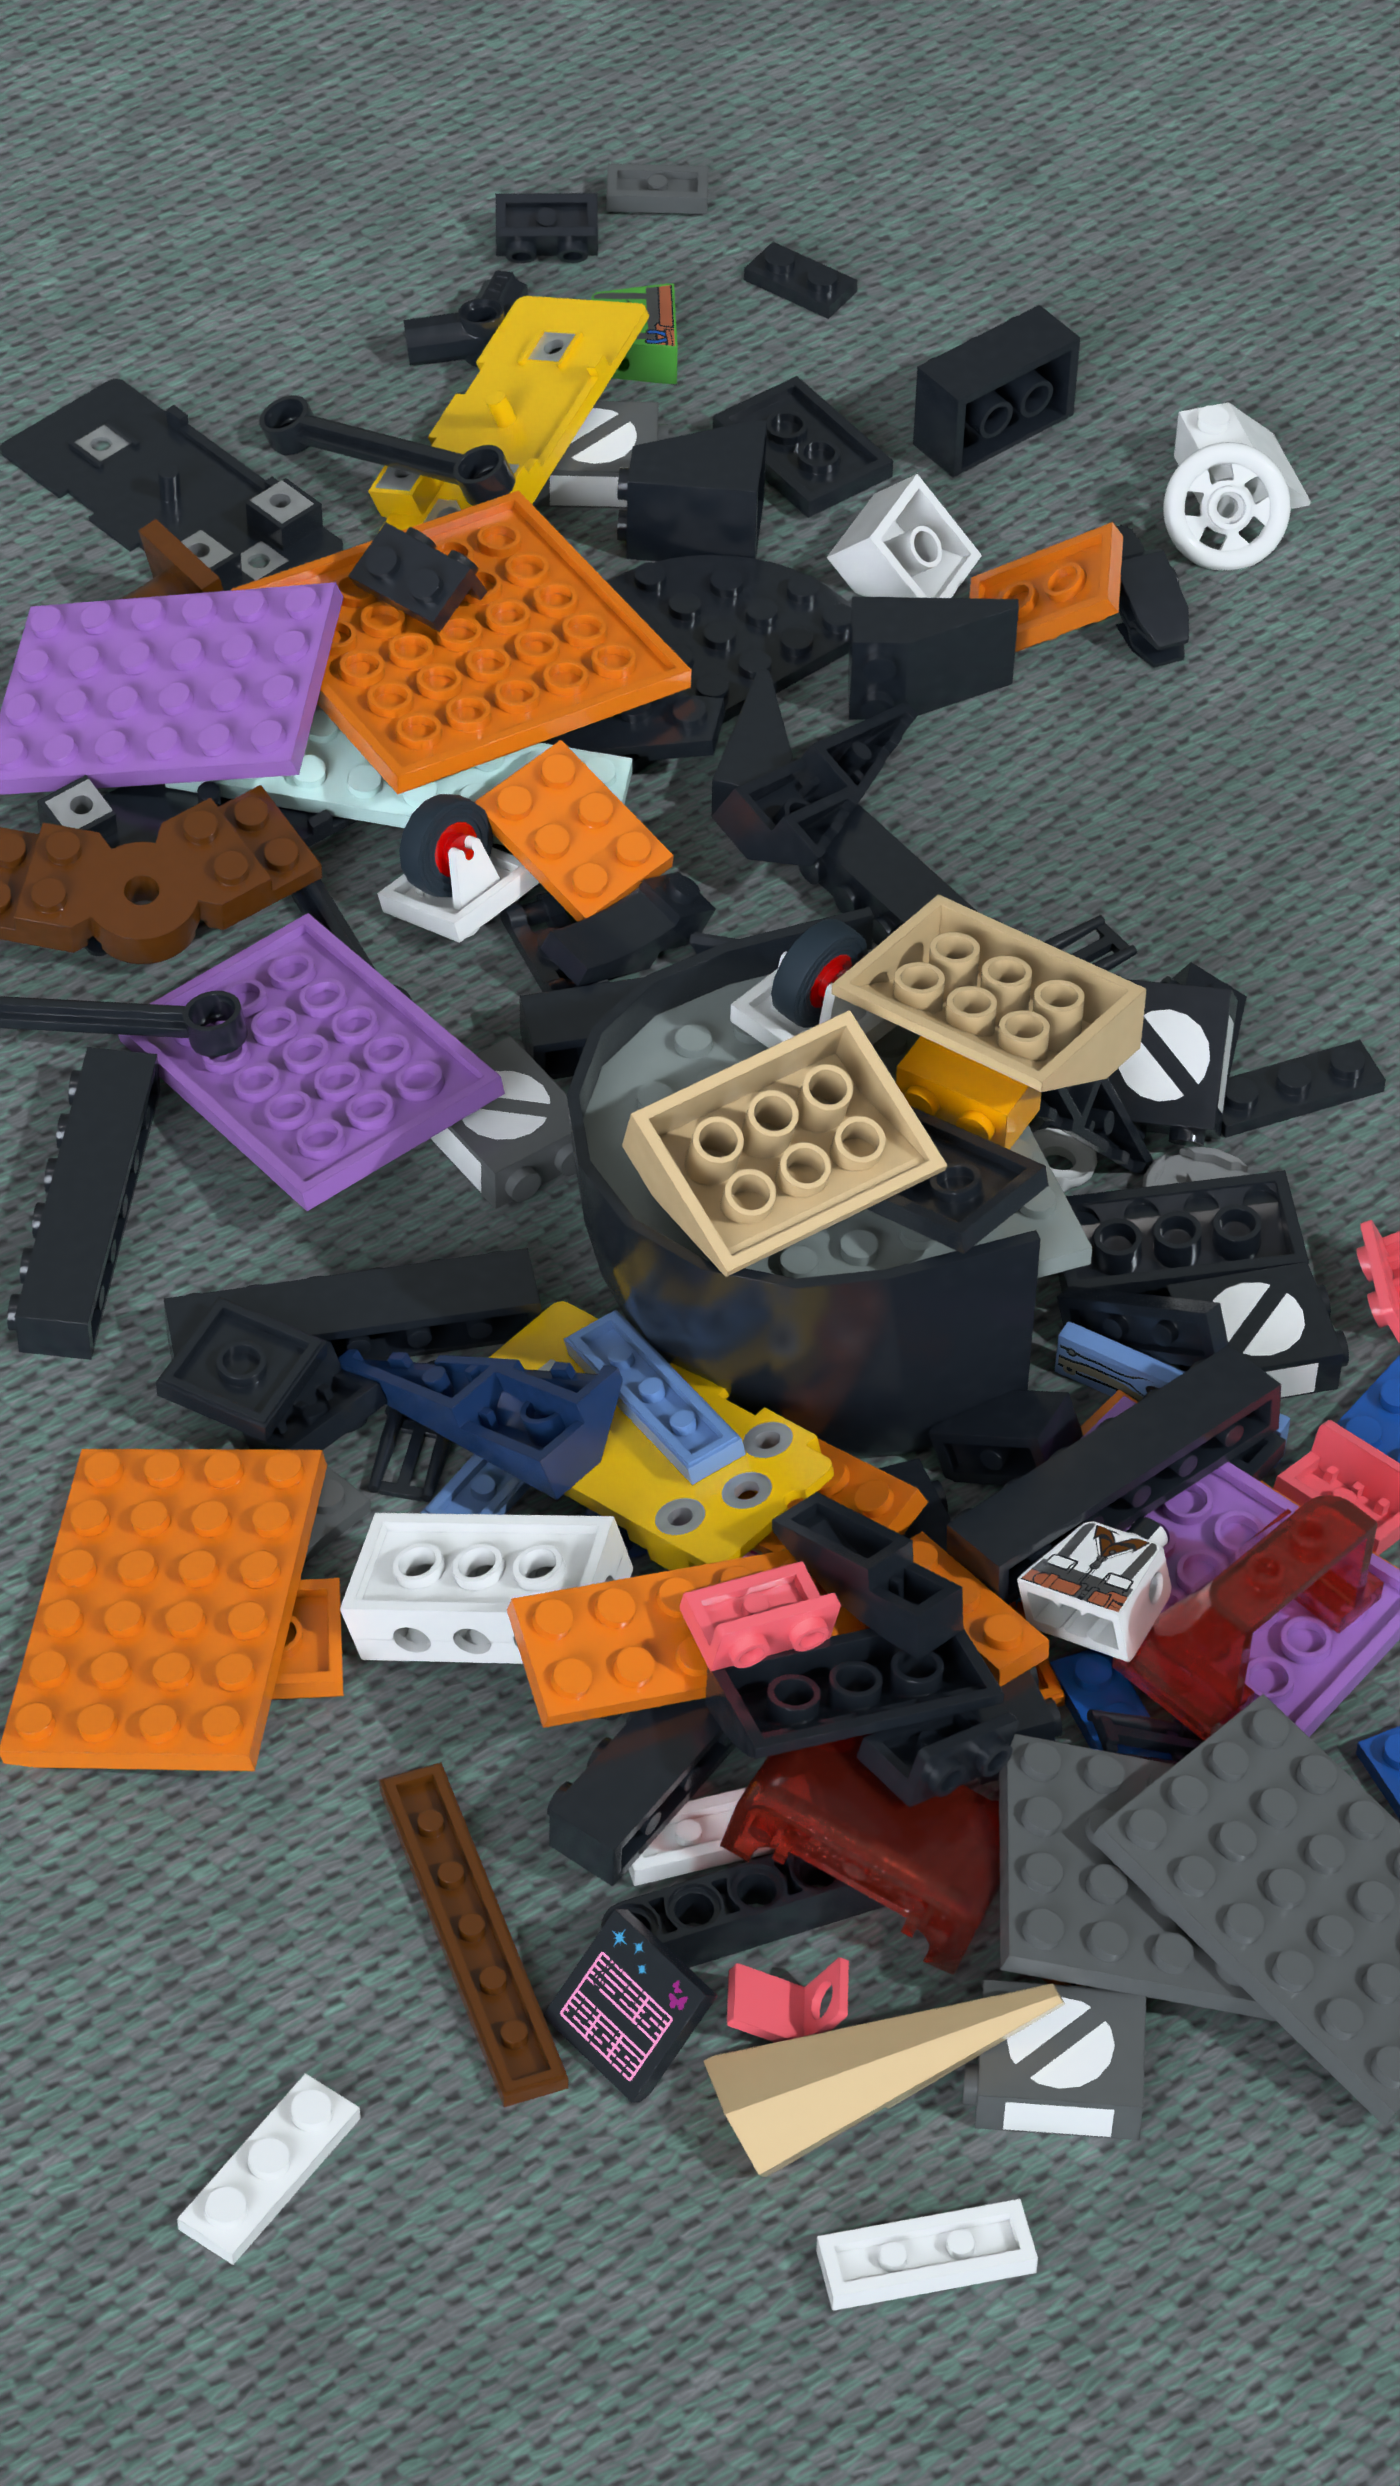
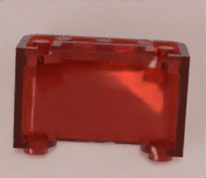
M872 1733L767 1756L736 1804L720 1846L749 1862L758 1848L763 1847L774 1848L775 1852L772 1859L784 1865L790 1853L800 1857L907 1918L900 1932L912 1938L918 1929L929 1943V1951L923 1962L954 1975L1000 1894L999 1801H991L970 1788L960 1785L944 1797L935 1796L912 1807H908L856 1758L863 1738Z

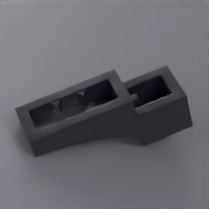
M680 872L643 879L638 889L610 907L577 923L550 931L540 949L577 986L586 985L650 969L661 951L689 945L691 934H694V932L702 933L716 908L700 893L698 885Z

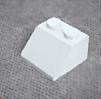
M1229 402L1179 412L1174 452L1178 465L1195 451L1215 443L1235 442L1249 445L1271 458L1282 472L1290 493V509L1310 505L1311 501L1274 434ZM1220 464L1208 469L1211 484L1220 480H1232L1233 478L1230 464ZM1258 476L1245 483L1244 486L1251 493L1254 503L1268 496L1267 490ZM1193 492L1200 504L1203 493ZM1227 496L1218 502L1217 511L1222 517H1227L1234 511L1235 504L1233 499Z
M916 474L875 493L829 553L827 559L852 590L865 597L952 598L982 555L919 475Z

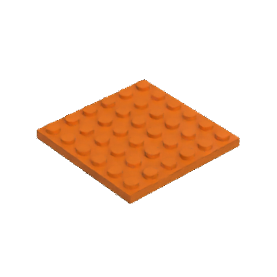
M519 491L412 527L429 537L436 544V550L447 556L451 550H455L470 559L479 568L475 575L487 590L481 601L467 594L441 632L360 589L348 577L372 541L231 589L232 591L336 582L343 595V601L317 704L397 794L691 688L692 670Z

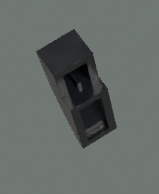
M815 1492L772 1520V1531L798 1562L803 1561L808 1573L827 1593H835L840 1604L853 1616L910 1655L920 1660L963 1631V1587L914 1563L913 1540L818 1492Z

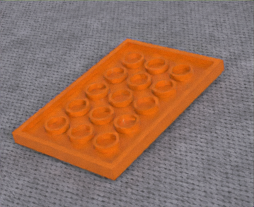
M81 1449L0 1743V1757L3 1764L35 1768L255 1771L327 1469L323 1451Z

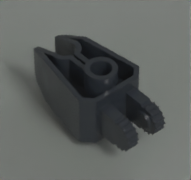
M1122 524L1116 526L1123 535L1119 614L1123 622L1117 623L1115 626L1131 651L1150 666L1155 668L1182 661L1185 658L1184 644L1189 641V607L1180 589L1177 573L1170 565L1164 550L1156 548L1145 551L1133 529H1129L1128 526H1122Z

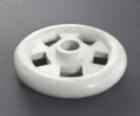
M1215 443L1192 453L1173 473L1164 497L1163 512L1165 525L1176 548L1196 565L1213 570L1247 568L1266 558L1284 536L1290 517V493L1282 472L1266 454L1242 443ZM1220 464H1230L1232 480H1220L1211 484L1208 469ZM1258 476L1263 482L1268 496L1254 503L1251 493L1244 485L1249 480ZM1188 491L1203 493L1200 500L1201 515L1199 516L1185 515V500ZM1229 496L1234 501V511L1229 516L1222 517L1217 511V504L1220 499ZM1252 516H1255L1264 525V528L1252 542L1248 543L1239 535V531L1248 525ZM1208 526L1217 533L1225 534L1226 537L1220 550L1211 548L1200 541L1205 527Z

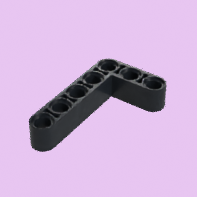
M856 1736L802 1749L800 1775L805 1774L825 1825V1839L621 1901L611 1906L604 1914L601 1929L615 1909L628 1910L687 1967L691 1968L886 1907L899 1901L906 1893L908 1886L911 1855L910 1842L879 1778L856 1758L861 1746L859 1737ZM878 1865H879V1866H884V1867H887V1868H876V1867H872V1866H878ZM817 1884H818V1885H823V1886H826V1887H819V1888H818V1887H813V1886H810V1885H817ZM749 1904H760L764 1906L754 1907L749 1906ZM697 1923V1924H702V1925H701V1926H689V1925H685V1924Z

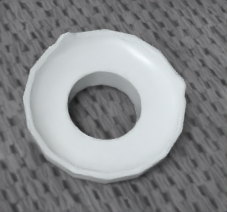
M1046 1128L1033 1133L1045 1157L1060 1155L1069 1159L1073 1164V1167L1068 1170H1057L1050 1167L1063 1192L1082 1185L1092 1177L1097 1166V1156L1094 1149L1060 1129Z

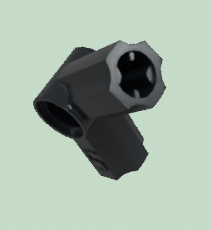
M495 271L491 279L484 281L476 298L464 303L457 313L403 320L410 365L443 363L465 359L472 366L478 367L476 361L514 302L523 296H528L527 284L520 282L513 272Z

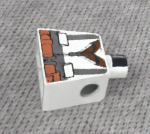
M1148 1517L1137 1518L1126 1532L1094 1521L1083 1523L1024 1571L1017 1579L1026 1620L1039 1631L1130 1662L1170 1598L1172 1587L1163 1549L1168 1542L1165 1530L1160 1524Z

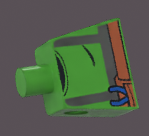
M674 283L602 291L592 295L591 300L641 303L645 305L649 313L648 321L612 376V379L677 384L678 346Z

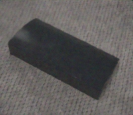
M1285 1170L1066 1196L1092 1246L1091 1264L1058 1273L1062 1292L1070 1286L1166 1296L1167 1285L1303 1262H1308L1309 1264Z
M871 1628L832 1636L821 1645L808 1651L801 1652L791 1649L766 1656L759 1663L747 1668L730 1666L710 1672L709 1668H707L705 1704L731 1742L747 1756L758 1759L1003 1704L1004 1692L964 1628L963 1631L920 1660L890 1643Z

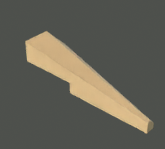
M1052 1983L719 2054L704 2060V2064L724 2114L758 2175L767 2177L884 2108L889 2109L1064 2006L1065 2002Z

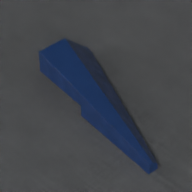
M348 1349L338 1358L343 1370L379 1382L387 1400L386 1405L556 1500L601 1462L623 1383L619 1369L612 1365H604L599 1374L576 1373L571 1363L555 1362L550 1369L551 1371L524 1369L521 1362L517 1359L439 1355L434 1362L435 1364L413 1362L408 1353L392 1352L388 1361L363 1359L357 1349Z

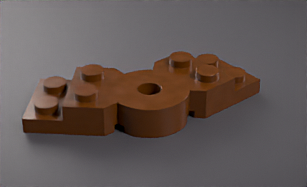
M262 785L219 807L210 797L161 823L156 843L133 842L111 849L101 834L94 831L44 822L39 834L0 827V939L74 953L88 946L90 937L94 936L102 944V949L115 959L132 964L158 963L178 955L191 944L196 935L195 930L200 920H203L209 928L225 930L321 879L322 865ZM139 901H151V903L145 905L134 904Z

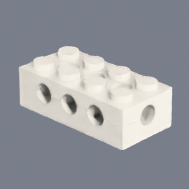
M375 1513L340 1611L361 1660L523 1664L507 1613V1608L512 1598L630 1578L633 1565L614 1516Z

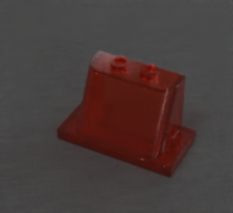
M1333 1495L1315 1497L1293 1512L1286 1509L1163 1610L1156 1618L1152 1628L1130 1662L1113 1657L1112 1667L1205 1741L1253 1702L1255 1691L1245 1684L1253 1633L1293 1599L1339 1634L1381 1599L1384 1582L1369 1572L1378 1522L1349 1500Z

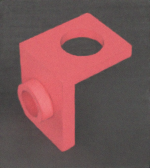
M838 1957L805 1987L736 1963L729 1969L727 2025L774 2043L833 2030L848 2015L849 1960ZM832 1985L830 2005L825 2014L820 2018L822 1999L828 1988Z

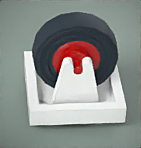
M438 794L425 800L412 813L403 830L399 853L401 869L404 874L377 894L384 913L460 943L465 938L477 933L481 926L509 905L518 901L521 896L540 882L514 855L492 847V828L487 814L482 807L461 795Z
M825 919L808 928L794 942L789 951H785L781 955L778 969L731 1004L730 1021L768 1048L849 1010L872 1045L897 1026V1024L831 994L832 984L868 954L866 940L853 928L837 919Z

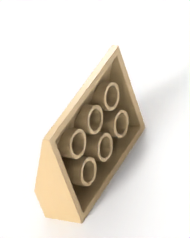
M938 894L832 984L831 994L1033 1089L1046 1092L1107 1079L1140 1049L1147 989Z
M850 1010L631 1113L622 1147L653 1198L725 1277L945 1171L947 1167L945 1160Z

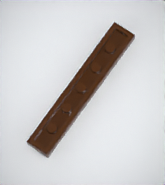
M442 1763L380 1779L379 1789L503 2107L568 2089L567 2073Z

